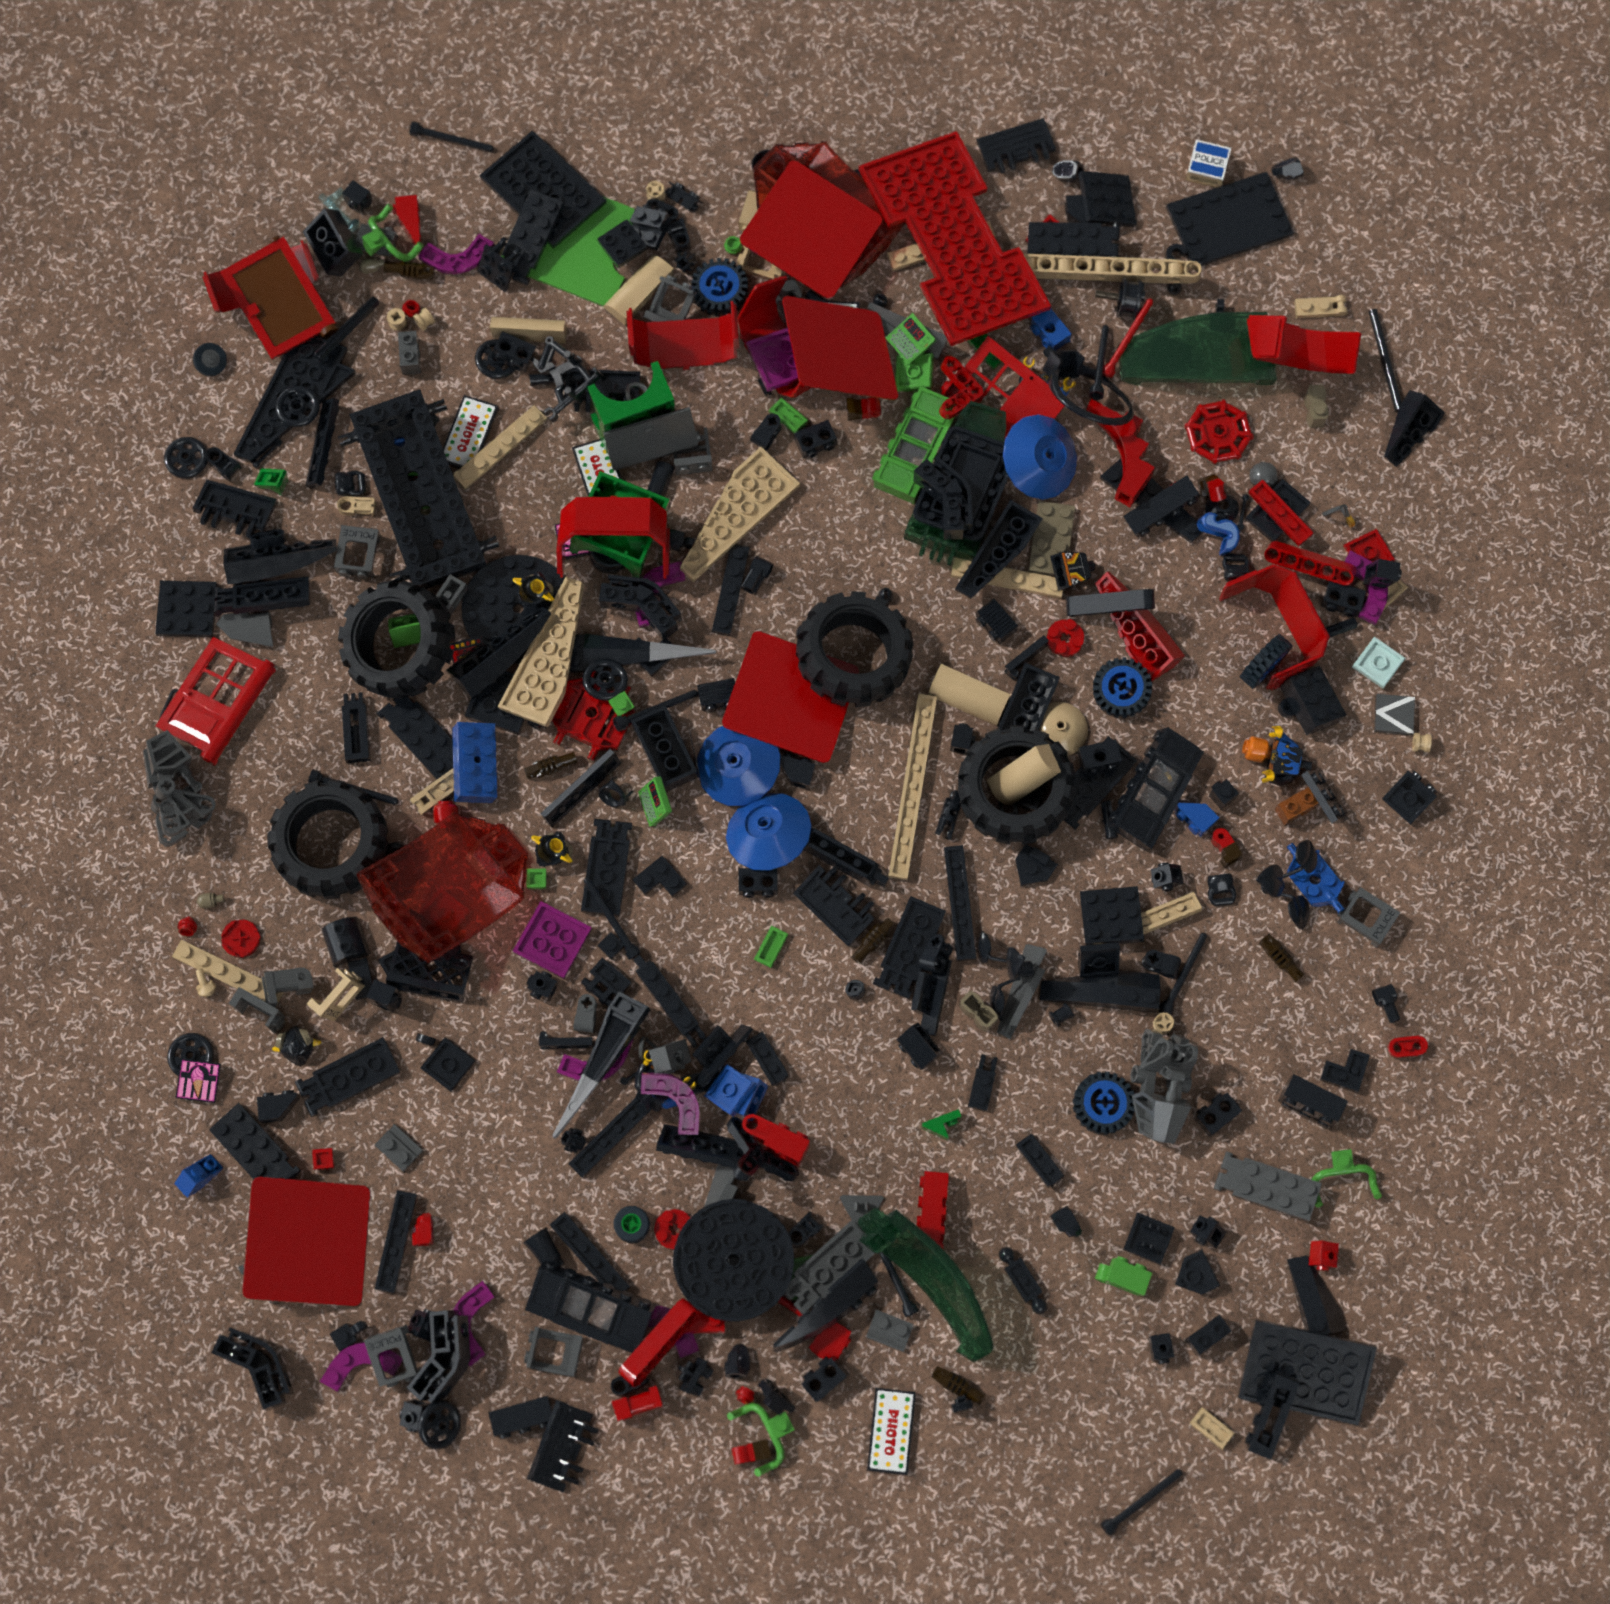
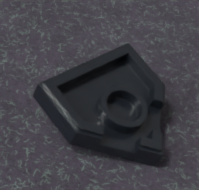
M1025 844L1015 859L1020 886L1047 882L1058 864L1036 847L1032 848Z
M1203 1249L1184 1257L1175 1283L1177 1286L1202 1295L1220 1287L1217 1276Z
M767 1378L758 1384L763 1391V1395L766 1397L763 1402L779 1416L784 1410L792 1414L796 1409L787 1396L780 1392Z

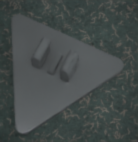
M841 1195L840 1200L851 1220L864 1233L884 1199L883 1196Z

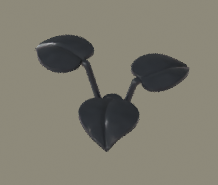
M1309 839L1301 841L1296 848V860L1301 865L1298 869L1283 874L1280 866L1274 864L1265 868L1256 879L1261 884V890L1264 894H1269L1272 897L1283 896L1292 900L1288 903V912L1292 921L1300 930L1305 928L1309 919V903L1302 895H1298L1295 898L1293 895L1282 893L1285 888V883L1282 879L1303 869L1307 873H1312L1315 870L1318 860L1317 852Z
M982 930L978 941V955L981 962L987 963L988 959L1005 962L1008 965L1010 980L998 986L993 985L990 991L991 1008L996 1012L998 1020L1003 1021L1002 1015L1005 999L1001 990L1002 987L1021 980V977L1032 976L1034 972L1033 963L1031 961H1024L1026 957L1021 955L1014 947L1008 948L1006 959L993 957L990 954V939Z

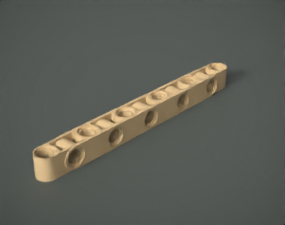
M1024 254L1035 277L1040 279L1121 282L1122 278L1126 277L1128 281L1137 282L1140 279L1144 283H1196L1200 280L1202 270L1201 265L1196 261L1176 259ZM1045 264L1051 266L1048 269L1042 268V266ZM1080 266H1086V267H1087L1086 270H1080V269H1078V268H1079ZM1117 267H1121L1124 270L1121 272H1117L1115 269ZM1153 269H1159L1160 272H1159V273H1153L1152 270H1153ZM1195 270L1197 274L1192 275L1189 271Z

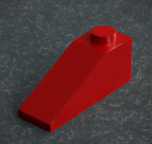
M417 195L396 196L395 204H392L393 215H397L400 225L414 246L418 242L422 243Z

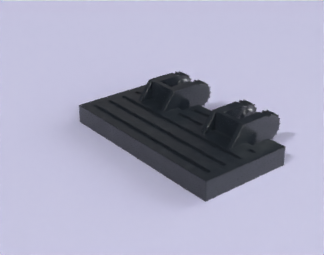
M1044 118L976 139L987 171H995L996 166L994 163H996L1001 174L1005 173V166L1002 160L1007 159L1010 169L1015 170V164L1029 160L1028 152H1030L1034 163H1038L1037 149L1041 150L1045 160L1050 158L1049 153L1056 151Z
M572 369L566 373L565 388L570 387L572 390H575L585 382V379L577 369ZM588 369L589 374L592 376L594 374V371L592 369ZM599 370L606 380L603 382L601 379H598L594 384L607 398L612 397V400L628 401L626 398V387L633 382L640 383L641 374L640 371ZM634 387L629 390L632 400L639 397V388ZM587 389L580 397L583 401H586L585 410L590 413L592 399ZM575 402L574 412H579L580 404Z
M207 479L193 506V512L201 514L205 508L200 519V524L206 525L211 514H214L211 521L212 528H217L221 520L236 524L240 518L235 533L241 535L246 524H249L246 536L249 538L256 530L264 532L277 505V499Z
M819 865L793 894L849 947L876 919L868 913L874 906V903L872 901L868 902L858 913L855 908L865 899L866 895L861 893L849 905L848 903L854 897L840 886L847 877L845 875L840 876L830 886L827 882L837 873L838 868L834 866L823 878H820L826 870Z
M556 1400L527 1479L564 1493L567 1484L559 1482L560 1479L578 1485L579 1481L576 1478L568 1477L566 1474L569 1468L578 1473H583L584 1468L568 1463L567 1460L575 1462L582 1445L575 1443V1440L593 1446L594 1441L592 1439L581 1437L583 1429L593 1434L598 1433L599 1429L582 1423V1420L591 1422L593 1414Z

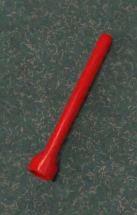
M1149 298L1146 300L1110 362L1104 365L1103 375L1112 379L1115 375V366L1153 305V299Z

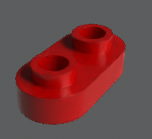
M1419 1035L1398 1037L1389 1042L1387 1050L1394 1058L1421 1056L1427 1051L1428 1042ZM1414 1043L1419 1044V1050H1416L1414 1048ZM1395 1045L1400 1047V1052L1394 1050Z

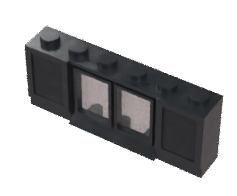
M1169 727L1155 732L1152 745L1145 750V757L1135 769L1136 774L1128 782L1126 793L1119 798V805L1116 811H1113L1110 815V822L1107 826L1144 851L1151 850L1155 845L1204 753L1198 746Z
M544 1261L538 1269L525 1310L605 1344H611L633 1353L645 1339L656 1305L648 1299L637 1298L628 1291L617 1290L611 1284H602L593 1277L577 1274L573 1269L562 1268L553 1261Z

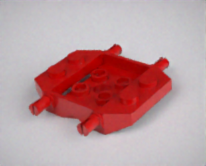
M594 671L591 677L595 678L597 672ZM582 678L567 681L565 696L551 721L558 732L553 743L560 746L566 735L583 742L592 748L587 756L591 761L595 760L600 751L618 750L629 726L625 730L618 732L613 723V718L617 717L614 711L602 737H598L613 708L609 701L598 700L590 696L583 686ZM597 684L592 686L596 691L601 689ZM629 686L625 690L627 695L631 690V687ZM589 709L597 711L596 716L591 718L586 713ZM632 709L622 716H630L635 714V711Z

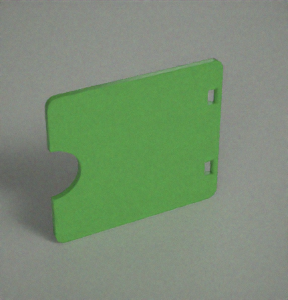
M604 197L606 204L553 249L547 243L536 269H532L528 277L604 306L621 288L625 277L615 270L613 261L600 246L597 238L626 219L629 221L635 209Z

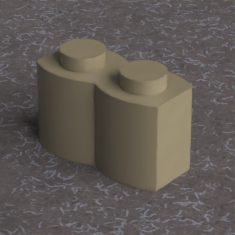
M1323 384L1310 385L1304 398L1305 407L1308 410L1306 420L1310 428L1323 427L1328 417V406L1325 403L1326 390Z
M969 991L960 1000L959 1007L966 1016L973 1018L976 1026L982 1031L988 1032L997 1023L998 1016L991 1007L984 1005L981 997L975 992Z

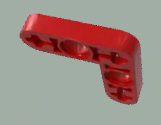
M947 356L941 364V370L959 389V392L942 403L939 413L945 419H952L979 401L983 395V388L955 357ZM958 376H963L966 382L959 381ZM957 398L964 399L966 404H960ZM952 405H953L952 411H950V410L947 411V410H946V409L951 408Z

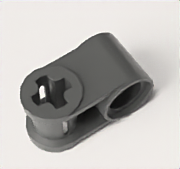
M584 994L579 998L574 1019V1031L594 1033L597 1002L592 995ZM587 1000L592 1003L588 1008L583 1005V1003H587Z

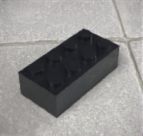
M666 705L631 720L632 728L655 776L661 777L666 792L698 778L697 769Z

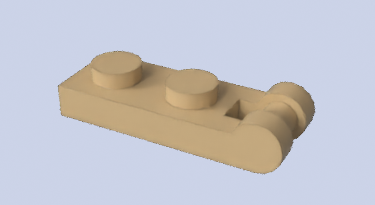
M1346 296L1295 299L1296 318L1345 316L1348 314L1347 307H1345ZM1333 305H1338V308L1333 309Z
M453 768L410 799L413 805L416 804L421 815L438 804V801H442L454 792ZM425 796L429 800L427 804H424L421 800Z

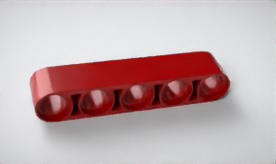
M1279 541L1271 542L1264 552L1265 559L1270 563L1341 585H1350L1357 573L1356 567L1350 563ZM1275 549L1278 555L1272 554L1270 550ZM1288 555H1294L1297 560H1291ZM1311 560L1315 565L1310 566L1306 561ZM1324 566H1330L1333 571H1327ZM1342 572H1349L1351 577L1344 576Z
M685 1298L680 1299L622 1364L618 1372L619 1375L632 1386H638L696 1321L700 1311Z

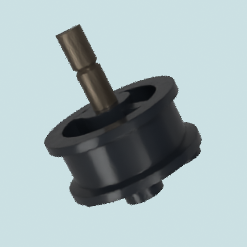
M1123 277L1118 293L1096 290L1095 297L1116 300V317L1120 318L1121 315L1129 316L1132 320H1135L1141 310L1140 303L1144 302L1145 298L1144 282L1140 279L1137 282L1128 281L1126 277Z

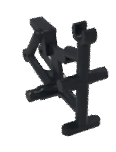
M548 336L545 339L546 345L540 361L534 356L531 358V361L543 376L551 373L555 380L556 388L554 392L559 404L554 408L548 407L544 410L547 416L553 413L549 419L555 422L559 418L558 413L572 401L582 404L583 399L580 395L588 389L587 386L594 384L598 379L604 382L606 378L595 366L592 368L594 374L591 376L581 357L566 350L552 336ZM555 351L568 361L556 367L552 363ZM572 369H577L585 379V382L575 390H572L570 387L565 388L561 376ZM563 391L568 395L566 398H564Z

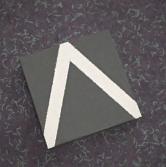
M1376 694L1374 732L1413 735L1415 697Z

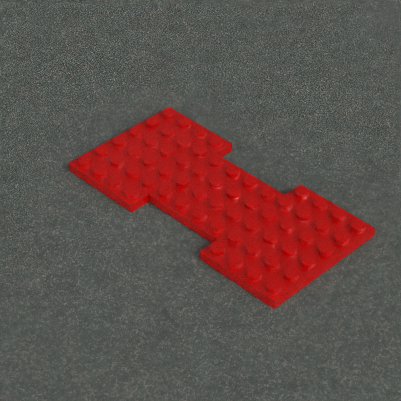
M957 131L859 165L858 170L888 227L906 222L935 277L920 283V288L950 346L1051 309V304L1020 247L1002 252L973 197L986 193L988 188Z

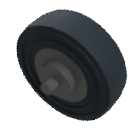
M204 343L195 350L193 364L202 375L216 376L226 367V353L215 343Z

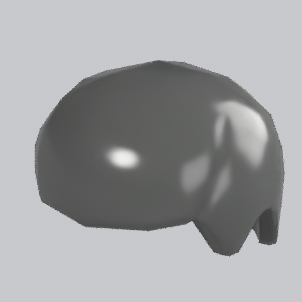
M1260 462L1251 468L1249 474L1251 484L1256 485L1263 479L1272 489L1277 485L1278 472L1271 463Z

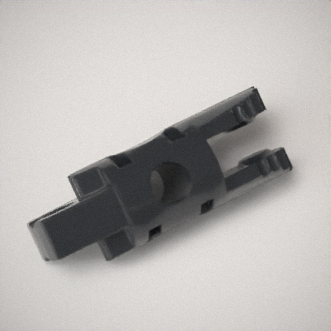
M958 790L951 791L949 798L945 799L935 834L941 835L945 824L948 825L945 837L949 840L952 838L961 808Z

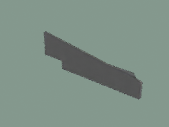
M871 302L868 304V310L875 311L880 315L885 336H888L906 319ZM926 327L937 340L926 352L932 353L934 358L938 360L947 346V338L944 334Z
M1026 944L1022 954L1026 957L1024 961H1031L1033 963L1034 972L1032 976L1021 977V980L1014 981L1002 1015L1003 1021H1000L997 1033L1008 1039H1011L1046 971L1039 967L1047 952L1045 948Z
M717 1165L705 1206L721 1200L734 1199L738 1187L732 1185L736 1178L733 1167Z

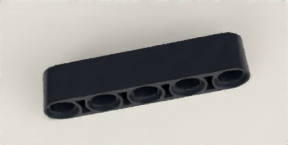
M1154 589L1066 597V615L1068 617L1155 609Z

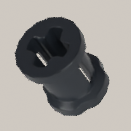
M1063 1003L1062 1007L1058 1010L1048 1013L1057 1028L1067 1019L1074 1018L1072 1010L1066 1003Z

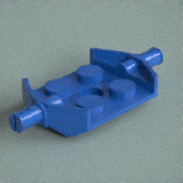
M1294 843L1286 847L1293 855V860L1287 873L1301 866L1296 860L1295 851L1297 847ZM1316 850L1318 860L1315 870L1312 873H1307L1303 869L1289 877L1313 907L1332 905L1339 914L1345 909L1338 901V896L1345 882L1339 880L1319 854L1320 851ZM1316 876L1320 879V883L1312 884L1309 879Z

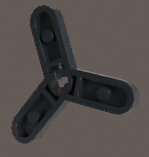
M731 1117L726 1124L727 1130L744 1153L742 1158L733 1167L734 1176L738 1180L748 1181L759 1168L764 1169L770 1174L773 1173L785 1181H794L798 1177L799 1170L794 1164L763 1150L755 1137L744 1131L743 1121L738 1117Z

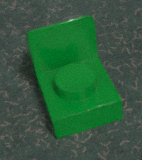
M261 469L254 485L260 489H271L281 496L288 482L287 471L282 469Z
M959 1109L923 1122L921 1127L923 1130L948 1141L949 1137L944 1125L948 1127L957 1125L959 1123L958 1120L962 1116Z

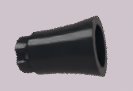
M547 1227L523 1242L541 1265L544 1261H553L560 1267L565 1264L551 1239Z

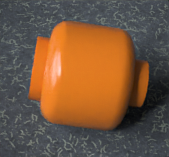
M1252 736L1244 741L1242 754H1244L1245 759L1256 763H1263L1266 758L1269 759L1271 756L1272 748L1269 747L1268 740Z

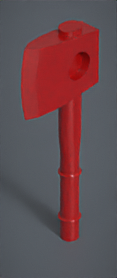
M784 1296L778 1301L789 1311H792L799 1317L802 1316L793 1305L794 1303ZM836 1323L818 1334L808 1348L821 1359H824L826 1356L828 1358L835 1356L838 1360L844 1347L847 1348L851 1342L849 1338L851 1331Z

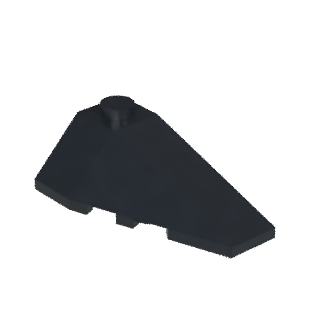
M1409 390L1400 405L1384 458L1397 467L1412 452V447L1416 443L1420 444L1424 441L1423 436L1428 431L1432 433L1436 429L1445 412L1425 394Z
M1307 1255L1287 1259L1304 1330L1327 1335L1346 1331L1341 1309L1314 1266L1309 1265Z

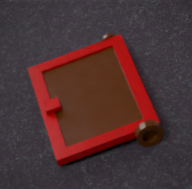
M279 236L271 238V244L220 271L271 360L278 358L319 334L324 339L329 338L339 329L284 236L281 238Z

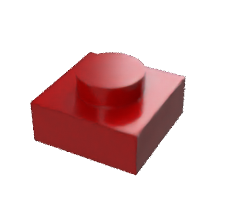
M333 1148L312 1150L313 1170L334 1169Z

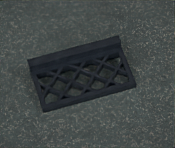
M397 941L389 973H387L386 984L400 991L463 1003L473 962L472 955L463 954L470 961L469 967L464 971L465 976L459 971L447 976L443 970L445 968L439 967L436 963L437 969L429 973L424 966L432 961L434 962V959L430 957L421 962L417 957V954H420L417 947ZM400 948H405L411 954L402 959L399 955ZM414 957L418 965L409 969L405 962ZM401 964L406 969V972L402 974L394 973V969ZM422 968L426 975L417 978L412 972ZM441 972L445 979L437 982L431 976ZM460 975L463 980L462 986L454 985L451 979Z

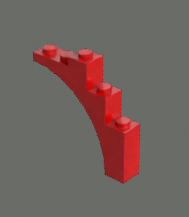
M1093 399L1090 400L1086 411L1103 417H1123L1118 412ZM1136 415L1125 425L1111 426L1097 423L1108 433L1120 453L1123 477L1114 499L1131 508L1150 481L1155 469L1154 466L1142 460L1149 443L1136 437L1143 423V420Z

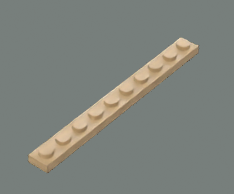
M918 693L889 878L908 879L937 696Z

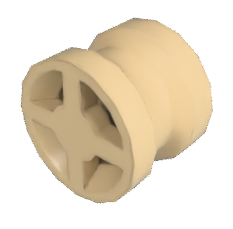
M652 181L647 185L648 200L651 198L660 201L664 200L665 192L661 182Z
M394 308L388 312L387 320L393 330L400 331L406 327L407 320L401 309Z
M423 308L421 313L413 316V319L423 331L427 329L428 325L436 323L426 308Z
M1414 733L1412 741L1413 752L1423 750L1425 753H1429L1432 740L1431 734L1420 735L1419 733Z
M1168 1013L1158 1014L1153 1021L1154 1030L1161 1034L1169 1033L1174 1026V1019Z

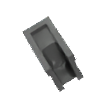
M302 967L264 972V977H262L265 1001L273 1007H276L278 1003L276 993L296 991V995L311 993L314 988L310 971Z

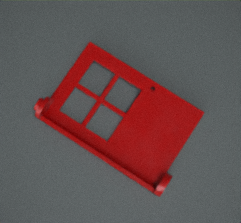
M990 336L984 340L965 365V369L971 375L976 373L989 385L979 401L963 412L998 441L1005 442L1012 426L1022 418L1039 414L1055 419L1065 407L1051 392L1047 382ZM990 352L1005 363L992 381L977 370ZM1008 367L1023 378L1010 396L995 385ZM958 376L959 381L966 382L963 376ZM948 380L941 387V394L948 398L959 392V389ZM992 387L1007 399L995 416H992L979 405ZM957 398L960 404H966L964 399Z
M212 637L155 727L162 731L168 730L172 736L202 751L199 757L216 766L227 744L272 674L276 672L275 664L267 659L262 661ZM217 652L233 659L223 676L206 669ZM237 662L254 670L244 687L227 679ZM204 672L220 680L210 697L194 690L195 685ZM224 683L241 690L231 707L214 700Z

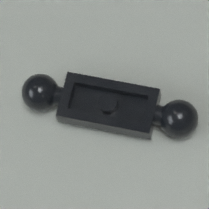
M1003 1247L999 1251V1258L1002 1262L1009 1265L1004 1268V1271L1025 1303L1030 1300L1032 1301L1033 1312L1038 1315L1044 1314L1047 1311L1048 1305L1044 1299L1038 1297L1042 1293L1041 1288L1021 1258L1016 1261L1014 1260L1015 1253L1013 1249Z

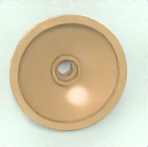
M1053 702L1049 704L1039 730L1048 733L1049 738L1054 742L1059 741L1068 752L1067 756L1076 753L1079 747L1084 745L1088 734V725L1082 712L1075 706L1065 702ZM1062 723L1064 727L1058 728L1057 724Z

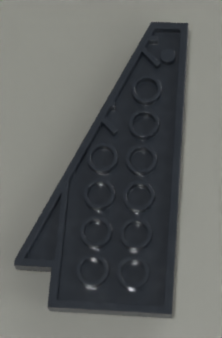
M315 336L285 353L234 452V456L252 463L293 428L281 422L275 410L276 400L285 389L292 386L307 387L317 395L321 404L355 375V369L341 364L348 351L347 347L338 345L322 361H318L314 357V352L327 339ZM295 393V394H292V395H290V396H288V397H289V399L291 400V399L296 398V397H298V396H297V394ZM307 395L302 398L306 403L311 400ZM283 405V412L289 411L288 405ZM297 405L295 407V409L301 408L300 405ZM307 408L304 414L307 416L311 409ZM291 415V419L298 420L299 416Z

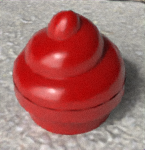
M191 916L185 917L178 923V932L183 936H193L197 931V924Z

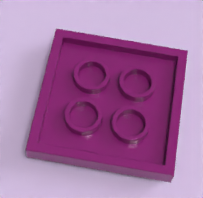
M788 328L746 342L747 349L767 392L799 381Z
M540 901L512 952L565 979L592 927Z

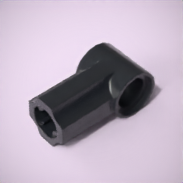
M756 556L751 563L750 571L741 588L750 594L756 595L764 579L769 577L774 564Z

